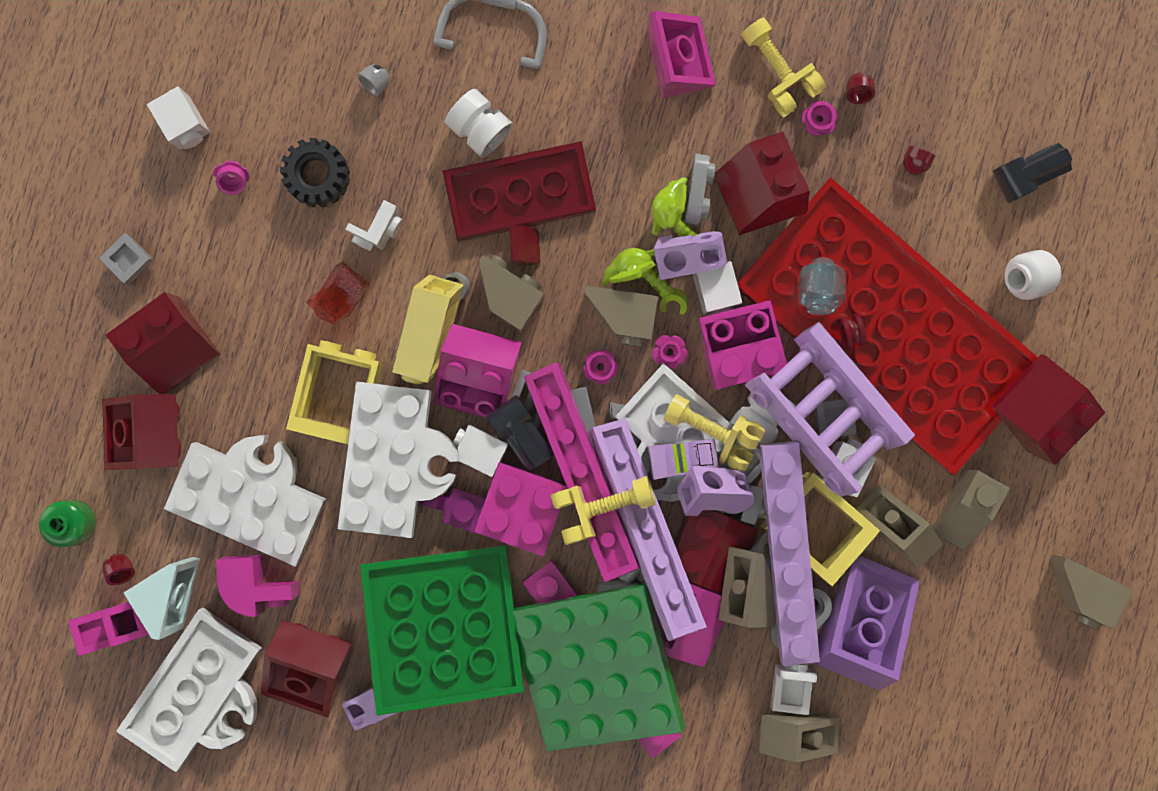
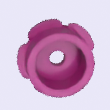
M815 101L802 114V122L806 124V130L811 135H828L836 126L837 112L827 102ZM821 116L823 118V121L818 122L816 120V117Z
M226 161L223 165L218 164L213 171V176L216 177L217 188L229 195L241 193L246 187V182L250 179L248 170L245 167L242 168L240 163L236 161Z
M663 335L656 340V347L652 350V357L655 363H660L661 365L664 363L670 370H674L677 368V365L683 364L686 361L688 352L684 348L685 342L676 335L672 337ZM667 349H672L673 354L667 355Z
M605 349L600 352L596 350L590 352L585 358L586 365L583 367L584 375L587 379L594 380L599 385L609 383L610 378L615 377L619 369L618 363L614 360L615 356L613 353ZM602 363L604 369L598 370L597 365Z

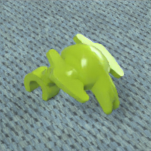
M686 177L668 183L652 201L653 235L656 236L660 227L662 229L673 228V231L679 237L698 235L686 225L684 220H681L686 202L687 186L685 183L688 181Z
M634 247L625 249L606 268L602 280L603 287H606L610 282H624L644 277L662 297L660 302L662 312H666L669 301H677L680 304V314H685L688 306L686 293L680 289L672 288L665 279L660 280L658 272L652 269L655 266L654 259L652 258L655 255L654 249L642 250Z

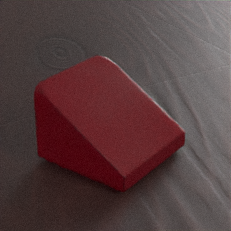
M517 224L511 225L509 227L512 263L515 266L539 264L540 246L538 230Z

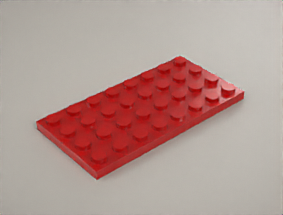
M831 177L808 202L807 213L796 216L737 282L739 291L754 304L771 300L776 323L794 339L804 330L819 322L915 434L911 441L950 475H955L1002 421L991 405L1038 358ZM859 314L866 332V345L859 346L858 344H853L851 349L846 350L840 338L838 319L845 317L847 320H850L852 315Z

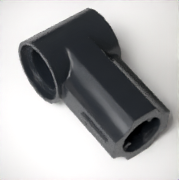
M1057 143L1025 159L1022 156L1012 160L992 172L1007 203H1010L1039 189L1038 186L1073 170L1071 164L1072 157L1067 148Z
M517 395L486 415L495 431L504 442L507 441L528 472L554 455L548 442L533 424L535 420Z

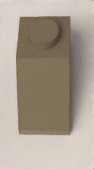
M586 285L585 298L612 335L622 338V345L642 347L643 342L651 341L658 296Z
M964 469L933 525L934 531L942 539L964 550L994 520L1011 488L979 470Z
M879 485L856 508L860 514L880 530L879 536L917 570L943 545L931 524L882 485Z
M729 547L718 620L746 628H774L776 614L772 574L762 553Z
M1052 554L1049 562L1066 608L1079 614L1077 621L1098 631L1102 625L1115 630L1133 589L1068 558Z
M787 712L763 715L759 728V753L794 763L837 754L840 717Z

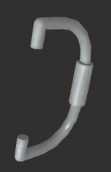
M450 0L444 6L437 22L433 40L435 46L450 50L454 49V41L443 39L446 23L450 13L460 3L468 0ZM481 0V3L516 10L518 8L527 12L534 20L538 30L534 59L522 57L520 65L539 69L542 66L546 48L547 29L538 11L531 4L522 0Z

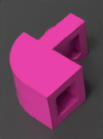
M262 554L226 556L216 560L217 586L220 596L229 608L241 615L256 617L265 612V601H267V607H283L289 605V600L300 595L299 581L264 583Z
M129 601L68 621L78 656L149 635Z

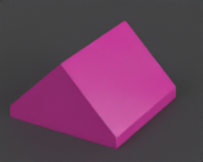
M661 11L649 13L647 35L662 99L716 86L701 18Z

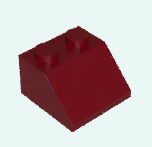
M783 131L749 142L714 173L715 180L738 235L807 213L810 190Z
M163 292L105 335L126 365L158 394H166L220 354L180 297L167 292Z
M1043 354L991 405L1027 452L1053 465H1056L1105 414V411L1088 388Z
M134 394L102 399L105 470L179 467L178 459L181 455V443L177 434V422L180 418V408L176 403V394Z
M702 510L698 516H685L674 544L688 580L702 587L722 593L729 547L750 551L758 529L714 510Z
M282 620L264 654L261 695L329 718L348 664L351 643L345 642L334 635H325L310 630L303 624H293Z

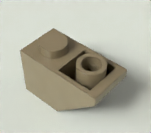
M482 255L479 259L490 312L523 333L545 299L544 293L539 291L542 285L526 274L522 278L517 277L510 272L512 266L500 257L494 255L492 259H489Z

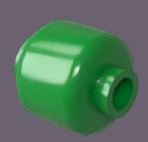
M74 499L57 501L47 506L40 515L38 523L39 532L44 541L54 547L66 548L81 545L89 540L95 531V514L91 507L83 501Z

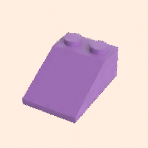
M858 556L844 572L835 594L831 614L824 622L818 640L820 662H814V664L877 690H881L899 681L920 581L867 558Z

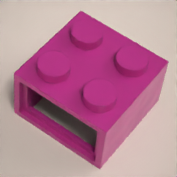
M499 462L474 532L544 556L561 509L554 508L550 495L568 489L567 485L508 463Z

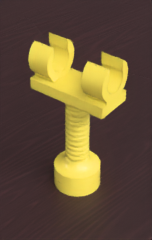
M765 17L746 28L741 36L749 47L753 45L760 47L759 49L762 50L761 52L777 76H780L779 78L782 79V83L770 91L768 98L773 102L778 113L782 117H786L797 108L794 99L787 92L788 89L801 81L806 92L813 98L826 88V84L821 75L815 71L812 63L796 74L792 72L782 55H779L780 52H777L778 49H775L776 47L769 40L772 28Z
M676 394L667 408L663 420L676 427L680 423L687 422V425L690 424L691 427L693 426L697 430L700 429L706 435L713 436V438H716V440L725 445L718 462L722 464L726 462L732 470L746 472L748 465L754 457L751 449H756L760 440H762L765 433L764 428L757 422L746 421L747 418L740 415L732 430L728 431L727 428L724 429V427L711 422L708 418L705 419L704 416L702 417V415L695 414L694 411L692 412L689 407L690 401Z
M645 476L633 480V485L629 492L623 491L618 493V495L605 497L604 500L601 498L600 500L593 501V503L585 502L582 489L579 486L551 494L554 508L558 509L575 503L581 525L561 531L565 545L595 537L591 518L595 517L596 514L600 515L603 512L614 511V509L617 510L621 506L625 507L628 504L632 505V503L639 505L641 510L655 506L656 500L648 477Z

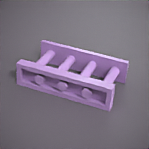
M818 322L804 330L794 339L800 347V352L771 379L765 373H762L749 380L745 386L750 390L753 401L759 407L767 410L792 441L799 442L800 450L824 477L825 485L832 492L843 497L858 493L863 488L853 475L882 446L890 450L906 445L915 434ZM812 362L824 375V380L794 408L780 390ZM836 390L847 402L848 408L818 436L805 421V418ZM860 418L871 430L872 436L842 464L828 447Z

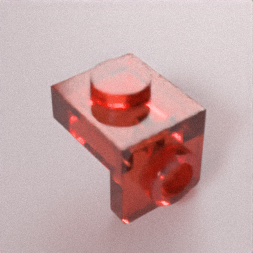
M341 262L334 267L320 291L311 295L306 303L314 309L315 314L320 319L336 324L350 316L370 284L344 262Z

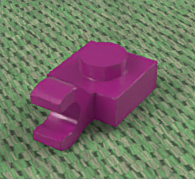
M453 487L450 497L442 494L431 500H423L420 504L444 511L441 522L476 533L474 531L486 498Z

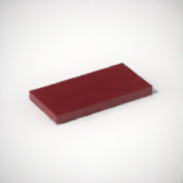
M582 141L442 171L458 242L507 232L513 224L531 227L596 213Z

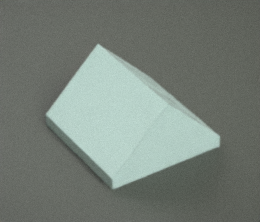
M191 557L171 563L124 592L151 639L160 640L184 628L200 558Z

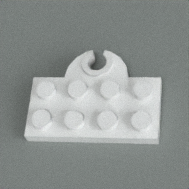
M664 363L615 416L617 420L626 419L630 431L641 440L637 450L646 473L650 471L647 446L715 439L719 460L725 445L716 440V438H713V436L710 437L703 433V431L701 432L700 429L697 430L693 426L691 427L690 424L687 425V422L680 423L676 427L664 421L663 418L667 408L675 395L678 394L690 401L689 407L695 414L698 413V415L704 416L705 419L708 418V420L721 425L724 429L727 428L728 431L732 430L734 426ZM758 448L751 449L754 457L748 465L746 472H743L746 475L748 484L762 471L760 450ZM718 462L719 468L732 470L726 462L725 464ZM686 475L667 477L664 486L653 490L657 500L669 502L680 500L677 487ZM718 510L721 514L725 512L724 510Z
M356 382L338 529L412 538L414 536L418 501L434 499L446 493L454 483L457 475L448 473L443 477H438L430 470V462L437 455L444 456L450 462L459 461L458 453L452 440L442 432L427 427L431 399L430 390Z
M268 435L243 438L234 444L226 455L198 442L191 443L164 509L295 567L299 565L327 499L294 485L298 473L297 458L293 456L287 445L282 441L277 442L273 448L274 460L270 465H266L259 460L258 451L262 445L268 442Z
M205 608L199 609L116 732L175 772L182 768L198 743L210 749H223L238 742L247 733L243 729L231 727L227 722V714L229 711H237L242 715L244 723L249 725L255 723L257 699L252 687L243 679V676L262 647Z

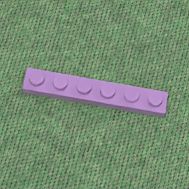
M626 419L596 426L589 431L612 495H618V493L623 491L629 492V489L632 488L633 480L645 476L648 477ZM655 496V506L641 510L639 505L632 503V505L628 504L625 507L621 506L620 509L618 508V511L669 642L702 630L707 626Z
M790 441L759 445L780 662L783 666L820 662L799 442Z

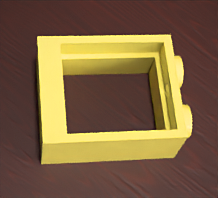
M429 274L413 287L392 370L393 373L402 375L401 378L409 383L423 384V382L428 383L438 372L440 351L451 325L454 324L463 284Z
M320 340L319 347L308 344L286 429L348 444L350 428L307 418L321 360L326 358L370 369L366 383L380 384L384 363L375 361L376 354L368 351L355 349L354 355L340 352L342 345L323 340Z
M806 472L804 476L802 475L804 497L812 488L816 489L856 524L822 564L810 555L811 570L824 582L833 586L880 530L846 500L832 492L815 473ZM765 511V514H764V516H763V518L765 519V521H764L760 526L767 531V521H766V511Z

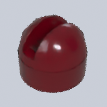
M858 72L848 79L846 98L849 102L865 104L875 97V83L871 76Z
M909 145L904 155V167L910 174L919 175L925 173L932 166L936 156L924 149Z
M113 554L110 556V559H106L103 563L102 572L108 585L124 584L135 575L131 560L123 554Z

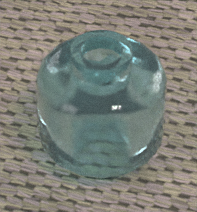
M814 259L811 264L804 266L799 272V303L806 307V310L811 314L829 315L834 313L836 308L845 303L846 271L841 266L834 264L832 259Z

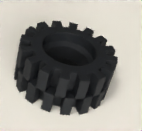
M309 138L310 142L307 143L303 139L297 141L299 146L294 148L291 145L287 149L290 155L288 157L283 155L281 160L285 164L284 167H280V174L284 177V179H281L283 185L293 197L310 207H315V205H319L321 208L327 207V202L330 201L334 204L338 201L336 197L339 194L342 196L345 194L344 186L345 184L349 185L350 182L347 176L350 170L345 158L334 145H330L328 141L323 139L321 142L316 138ZM313 160L325 162L329 170L326 181L318 186L306 184L302 176L306 164Z

